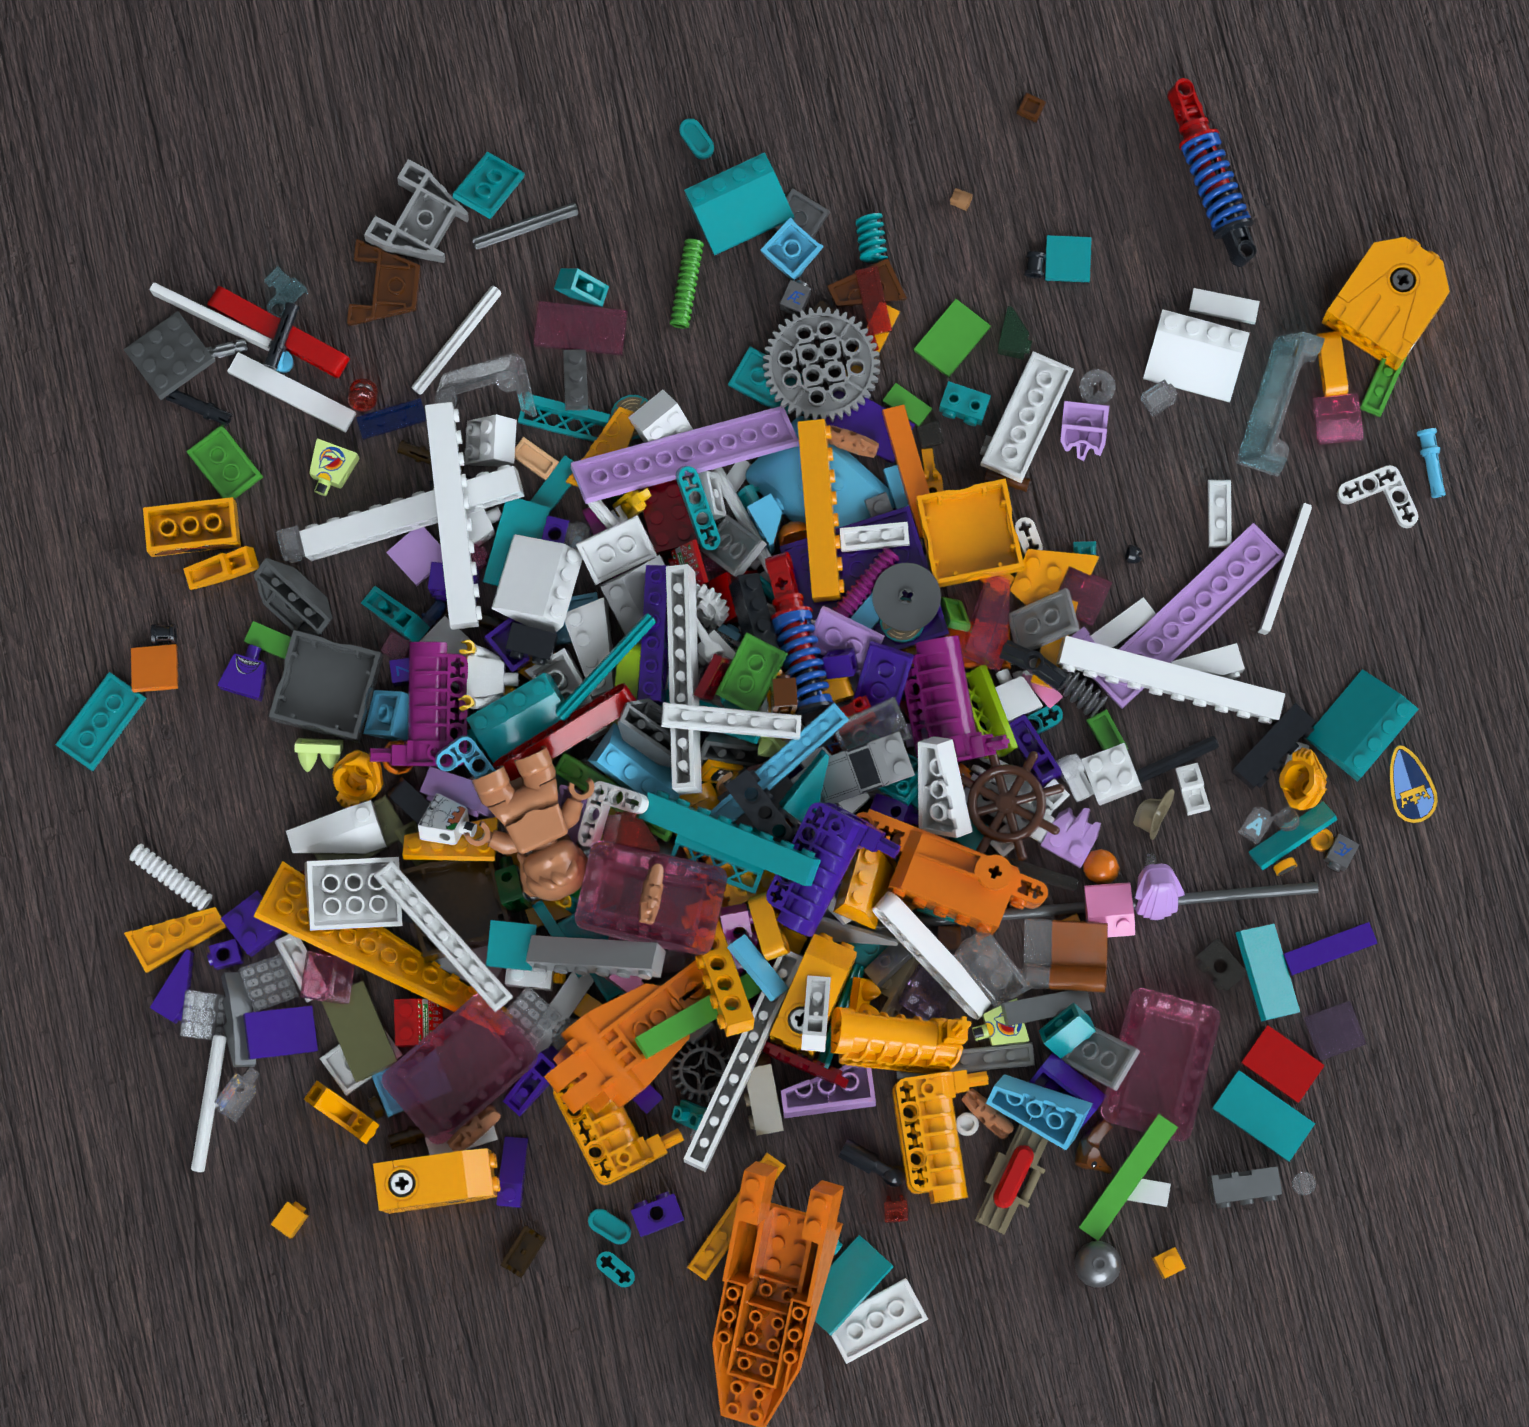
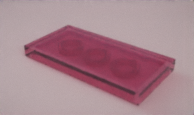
M539 301L534 346L565 350H586V352L623 356L628 311Z

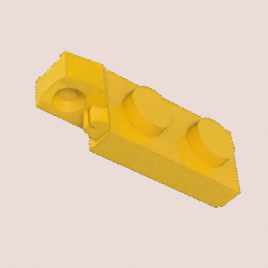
M648 488L641 492L638 490L624 494L612 506L615 509L620 505L629 519L645 509L646 504L644 501L652 495Z

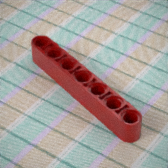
M217 286L207 303V306L213 311L273 341L280 318L221 286ZM292 326L285 345L287 347L286 351L339 379L350 358Z
M621 683L574 711L565 721H558L501 756L492 766L495 770H498L503 765L510 781L522 777L514 760H520L541 751V746L543 745L547 747L551 759L618 719L625 703L637 700L626 684Z

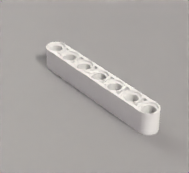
M889 891L886 892L874 906L873 913L970 1017L977 1020L980 1019L993 1003L991 996L897 895Z

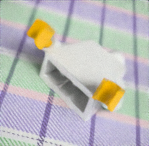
M471 640L461 641V643L467 645V650H459L460 654L470 653L471 655H468L467 695L458 698V700H463L466 705L459 707L460 711H465L469 708L483 709L505 696V686H518L519 674L505 673V663L498 655L486 648L474 645Z

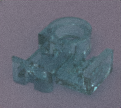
M279 266L264 280L269 287L273 286L277 289L275 291L277 294L267 304V311L280 319L283 312L278 315L273 314L271 311L273 305L279 303L285 309L286 302L294 303L303 293L308 295L306 287L296 278H292L294 283L290 282L291 279Z

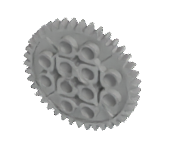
M818 307L817 313H814L812 308H809V314L806 315L801 310L799 318L792 314L793 321L791 322L786 318V327L779 324V332H772L774 339H768V344L771 347H765V352L769 355L763 356V361L767 362L763 364V370L767 371L764 373V378L769 379L766 382V386L772 387L770 394H777L775 402L782 400L781 408L789 406V414L794 410L796 411V418L804 414V421H807L812 416L813 420L821 417V419L826 421V417H829L831 422H834L835 415L842 420L844 412L851 416V408L858 411V403L864 406L865 400L863 397L870 399L871 394L869 391H875V386L872 383H878V378L874 375L880 374V369L876 368L880 366V360L876 359L879 357V352L874 351L877 348V344L871 343L873 335L866 336L868 328L861 330L862 322L854 324L855 317L853 316L848 320L847 312L839 316V309H836L831 314L830 307H827L825 313H822L821 307ZM828 327L832 332L829 335H824L820 330ZM806 331L810 334V337L801 339L798 334ZM814 340H818L821 343L819 348H816ZM850 344H855L858 346V350L850 352L846 347ZM840 345L842 348L843 357H845V360H847L846 373L844 365L842 364V362H840ZM832 348L836 351V354L834 356H827L824 352L826 349ZM810 352L814 355V358L812 360H805L802 357L803 354ZM796 353L798 356L799 365H801V368H804L802 373L803 385L801 382L800 373H798V370H796ZM783 357H790L792 362L785 365L780 360ZM818 362H823L825 368H820ZM858 365L863 370L860 373H853L851 368ZM836 369L841 374L839 377L833 378L829 375V372ZM809 374H816L819 379L811 382L807 379V376ZM794 378L797 383L793 386H788L785 384V380ZM824 382H827V385H829V390H825L822 387ZM842 391L845 396L842 399H837L833 396V393ZM814 395H820L823 401L814 403L811 398Z

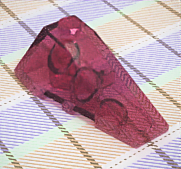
M1001 576L986 578L970 620L971 628L969 632H966L961 644L963 657L979 664L987 665L988 668L998 672L1001 670L1004 660L999 658L1001 650L1008 640L1010 580Z

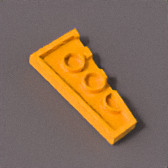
M619 406L604 427L602 433L581 460L629 447L636 429L628 417L635 412ZM572 473L565 482L578 487Z
M493 817L472 821V823L477 824V831L474 837L471 838L479 839L482 837L484 831L479 826L480 821L486 823L490 832H493V830L498 831V818ZM419 832L404 835V860L495 861L496 850L488 847V843L481 846H473L468 843L464 834H462L455 845L421 840Z
M213 907L177 919L167 920L163 923L128 931L124 934L143 969L148 973L184 953L186 949L189 950L221 932L227 926L221 920L222 917L217 908Z

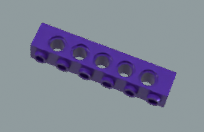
M646 565L643 616L647 613L650 614L656 623L642 637L638 700L649 698L662 706L663 702L666 703L668 676L666 566L669 565Z

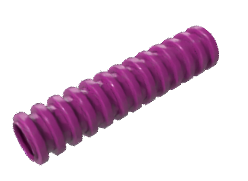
M883 547V552L878 553L879 557L873 559L874 563L869 564L870 568L864 570L865 574L860 575V580H856V584L851 585V590L846 591L847 595L842 596V601H838V606L833 607L832 610L847 618L853 616V611L858 610V605H862V601L867 599V595L872 594L871 590L874 588L878 577L887 568L895 565L894 563L899 561V557L889 548Z

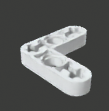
M1385 466L1345 482L1337 491V497L1343 504H1351L1383 491L1396 521L1401 527L1411 528L1418 520V512L1399 470L1394 466ZM1386 471L1389 474L1395 475L1392 482L1389 479H1385L1379 484L1378 479L1383 478L1386 475ZM1365 479H1370L1374 482L1375 487L1373 490L1368 491L1363 488L1362 483ZM1355 483L1358 484V491L1352 493L1351 498L1342 495L1345 488L1351 491L1357 487ZM1395 491L1402 492L1404 494V501L1400 503L1395 502L1392 498V493ZM1406 503L1408 504L1405 508L1406 513L1413 516L1410 522L1402 519L1404 516L1403 509L1399 511L1397 509L1403 507Z
M595 782L594 792L588 798L578 832L579 843L586 847H596L600 843L610 806L635 814H643L649 805L647 796L607 782ZM619 792H622L623 799L618 804L616 796ZM631 799L637 800L639 805L631 804ZM598 808L599 816L594 820L592 815L594 810Z

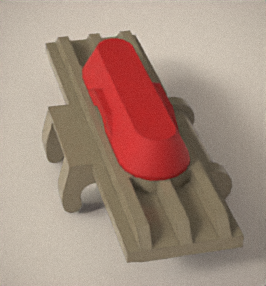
M1022 1124L1019 1125L1006 1155L996 1152L994 1156L996 1160L989 1175H986L983 1182L991 1184V1187L975 1221L1005 1235L1018 1205L1029 1207L1030 1203L1028 1201L1041 1174L1045 1173V1169L1037 1166L1048 1142L1046 1138ZM1029 1168L1033 1169V1171L1027 1181V1184L1021 1194V1197L1019 1198L1016 1195L1026 1177Z

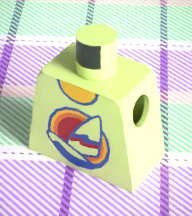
M317 439L310 467V476L318 480L314 492L327 496L331 485L341 489L360 459L358 454Z
M1001 1006L982 1015L984 1024L972 1028L976 1041L989 1038L991 1046L1029 1042L1024 1023L1006 1027Z

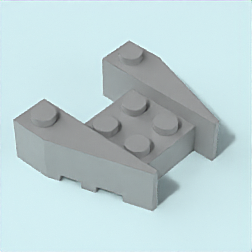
M408 159L397 179L398 185L414 193L395 226L375 216L364 234L365 241L388 253L444 263L445 253L437 250V247L455 216L468 222V212L458 201L452 198L428 169Z

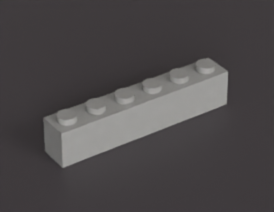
M532 935L526 962L533 967L534 971L546 973L547 970L559 974L575 972L584 976L588 975V973H596L602 977H608L609 974H613L622 978L638 976L639 978L649 980L652 977H661L666 951L655 942Z

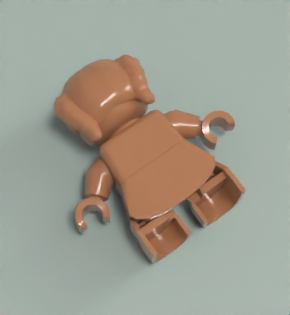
M543 745L541 746V751L523 759L514 760L522 777L510 781L505 767L502 765L498 770L476 779L474 777L470 778L481 803L504 825L507 833L497 830L490 832L486 823L480 821L479 826L484 831L482 837L473 839L469 832H464V837L473 846H481L488 843V847L502 854L518 852L517 858L520 862V881L523 892L530 897L557 901L579 890L589 871L588 861L590 859L578 845L574 844L567 833L568 829L579 822L583 808L581 801L591 797L595 786L589 777L586 780V791L577 793L574 789L575 784L568 781V791L571 797H567L560 809L555 778L556 770L547 747Z

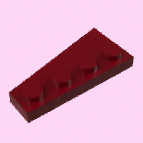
M766 1042L762 1049L764 1053L776 1060L842 1088H846L849 1082L848 1079L841 1076L843 1071L832 1066L827 1069L824 1067V1063L816 1059L809 1061L807 1056L797 1051L793 1054L789 1048L780 1044L775 1046Z

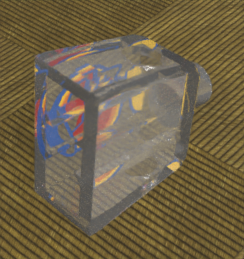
M251 1067L247 1068L243 1076L235 1073L215 1100L217 1111L237 1123L256 1093L254 1082L260 1074ZM238 1089H245L242 1092H237Z

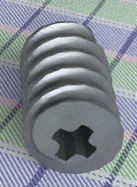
M1079 671L1074 674L1070 672L1058 691L1065 688L1063 695L1066 697L1072 694L1070 702L1073 703L1079 700L1076 707L1080 709L1085 706L1083 713L1087 715L1092 712L1091 719L1104 705L1107 696L1099 698L1101 690L1098 689L1092 692L1093 683L1085 686L1086 677L1079 680Z

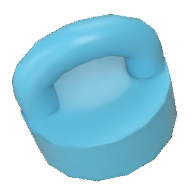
M288 351L283 352L278 368L275 370L278 373H287L293 368L294 360Z

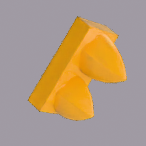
M853 977L849 1008L854 1009L857 1013L869 1010L872 1014L879 1015V1011L870 1005V1000L877 998L881 994L879 987L871 979Z

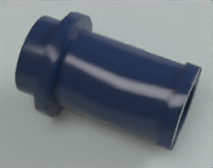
M435 600L425 614H421V619L431 628L432 625H436L435 622L447 609V606L442 601Z

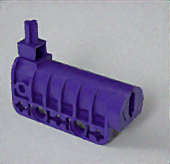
M817 802L812 804L792 844H794V849L802 851V848L816 853L815 857L821 859L812 886H804L777 874L775 875L767 891L766 898L769 904L781 910L777 921L796 932L813 937L857 849H863L864 847L871 852L879 850L895 858L901 846L885 838V832L834 803ZM808 827V829H807L805 835L803 836V832H804L805 828ZM813 829H814V831H815V836H814V838H813V836H812V831H813ZM773 892H776V902L774 901L775 897L772 895Z

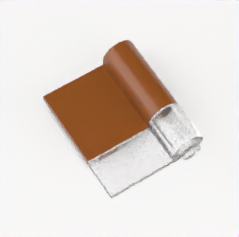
M1025 918L1023 969L1018 970V983H1022V988L1105 993L1107 985L1108 923Z

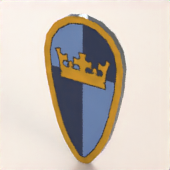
M1403 745L1395 746L1389 764V784L1393 808L1396 814L1404 821L1411 823L1422 822L1435 811L1438 802L1437 792L1418 757Z

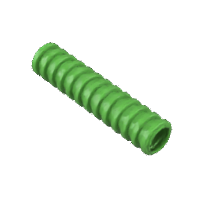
M686 239L684 241L686 246L683 247V251L685 253H682V266L679 268L681 273L678 274L680 279L677 280L679 286L676 287V299L673 301L675 306L672 307L674 313H671L673 319L670 320V324L676 328L685 329L690 325L688 323L691 320L689 314H692L690 308L693 307V294L696 292L694 288L697 286L695 281L698 280L696 275L699 274L697 268L700 267L699 261L702 259L700 255L703 253L701 248L704 247V243L697 239Z

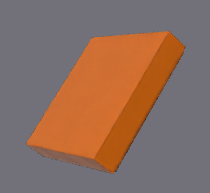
M176 644L131 648L133 693L178 689Z

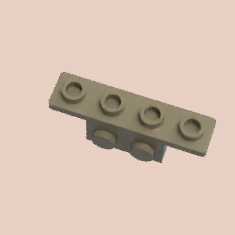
M914 956L879 988L881 995L888 998L881 1012H886L889 1016L896 1017L904 1002L909 998L916 981L920 979L924 969Z

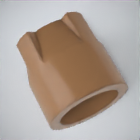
M955 188L950 204L967 211L973 194Z

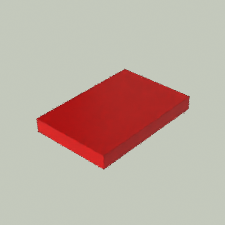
M1269 1025L1265 1027L1241 1062V1064L1296 1103L1300 1102L1325 1066Z

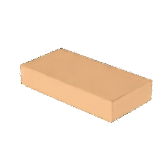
M525 437L515 447L514 459L545 481L559 463V461Z

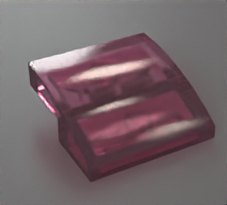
M1358 393L1313 398L1317 444L1364 440Z
M1070 567L1059 591L1064 588L1070 591L1071 599L1078 602L1075 612L1077 619L1093 626L1112 582Z
M312 951L307 952L300 997L330 1003L349 1004L355 965L335 955L329 956Z

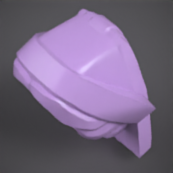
M1150 864L1139 874L1135 896L1138 902L1135 910L1138 915H1143V918L1161 920L1178 911V897L1185 894L1176 874L1170 866L1166 864Z

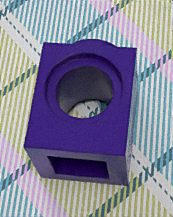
M547 516L542 540L566 544L571 527L570 521ZM559 531L561 537L558 540H552L549 538L550 533Z
M854 647L829 650L822 659L824 662L822 670L826 672L827 679L854 676L859 669Z
M236 939L209 946L210 952L207 953V958L210 966L214 965V968L217 970L244 963L240 944ZM224 949H228L230 952L229 958L221 961L219 953Z

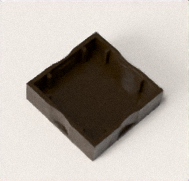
M444 860L401 870L471 950L488 945L490 920L510 922L507 910L500 901L493 861ZM413 921L424 962L427 963L445 958L443 953Z

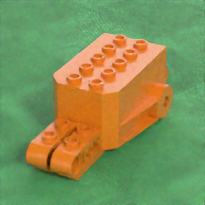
M869 809L868 813L861 812L857 814L858 817L887 833L885 838L888 840L893 835L892 842L901 846L899 853L896 855L900 858L886 892L894 893L902 901L910 902L916 908L932 910L936 916L942 918L947 916L955 919L954 922L965 927L968 925L976 928V931L979 933L993 935L1000 925L1009 901H1011V906L1021 910L1024 907L1035 909L1041 906L1048 896V889L1043 882L1021 874L1019 868L1011 865L1003 856L985 855ZM1033 891L1036 892V897H1037L1036 899H1034V898L1032 897V896H1033V893H1032Z
M696 960L662 986L645 983L592 1009L561 1033L562 1038L567 1044L553 1058L557 1066L547 1073L544 1078L557 1094L571 1083L574 1085L560 1097L573 1114L586 1104H589L597 1114L612 1101L620 1109L648 1087L689 1040L690 1034L646 1059L634 1039L711 994L710 989H706L703 984L702 976L704 972L703 969H698ZM692 990H695V991H696L693 995H691V996H690L688 999H686L685 1001L682 999V998L685 997L687 994H689Z

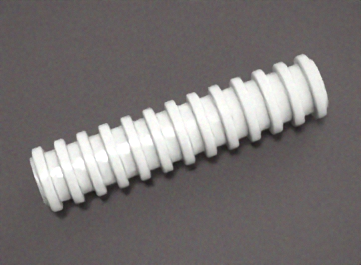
M142 843L133 849L129 860L135 861L137 866L141 865V869H147L146 872L148 874L152 873V877H158V881H163L165 886L169 885L170 890H175L177 895L181 894L180 897L182 899L186 898L188 903L192 902L193 907H198L197 910L202 911L209 905L212 895L210 893L206 894L207 891L205 889L201 890V886H195V882H190L188 877L184 878L183 873H178L176 868L172 869V865H167L165 860L161 861V857H156L154 852L150 853V849L144 848Z

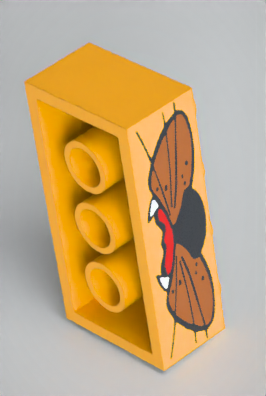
M233 497L143 508L146 548L151 557L241 547L237 503Z

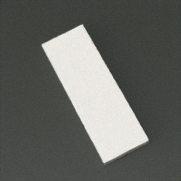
M1034 351L1032 352L980 464L981 466L1022 483L1073 373V368Z

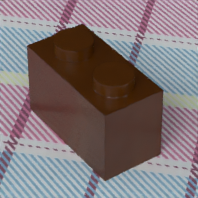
M778 675L776 679H772L770 686L771 713L795 715L798 706L796 678H790V675Z

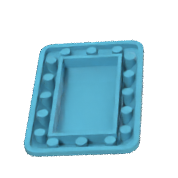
M800 416L799 418H796L791 422L798 440L799 435L797 422L804 421V416ZM799 444L797 447L760 456L746 472V480L749 485L753 484L754 487H759L760 491L758 493L763 497L770 493L774 499L778 497L784 508L783 515L791 522L800 521L806 524ZM828 444V447L833 449L834 461H830V469L835 471V483H832V491H836L837 505H833L834 513H838L839 526L835 527V529L871 518L864 500L886 492L892 509L895 508L889 488L848 451Z

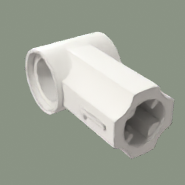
M1076 753L1057 762L1061 768V778L1064 782L1066 781L1076 802L1082 801L1094 794L1084 773L1083 764Z

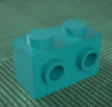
M948 381L940 403L939 412H942L943 416L950 419H955V417L963 419L964 423L971 426H976V424L982 425L991 395Z
M1072 1003L1043 1026L1039 1033L1043 1043L1061 1059L1066 1054L1072 1052L1084 1040L1088 1039L1096 1030L1091 1018L1075 1003Z

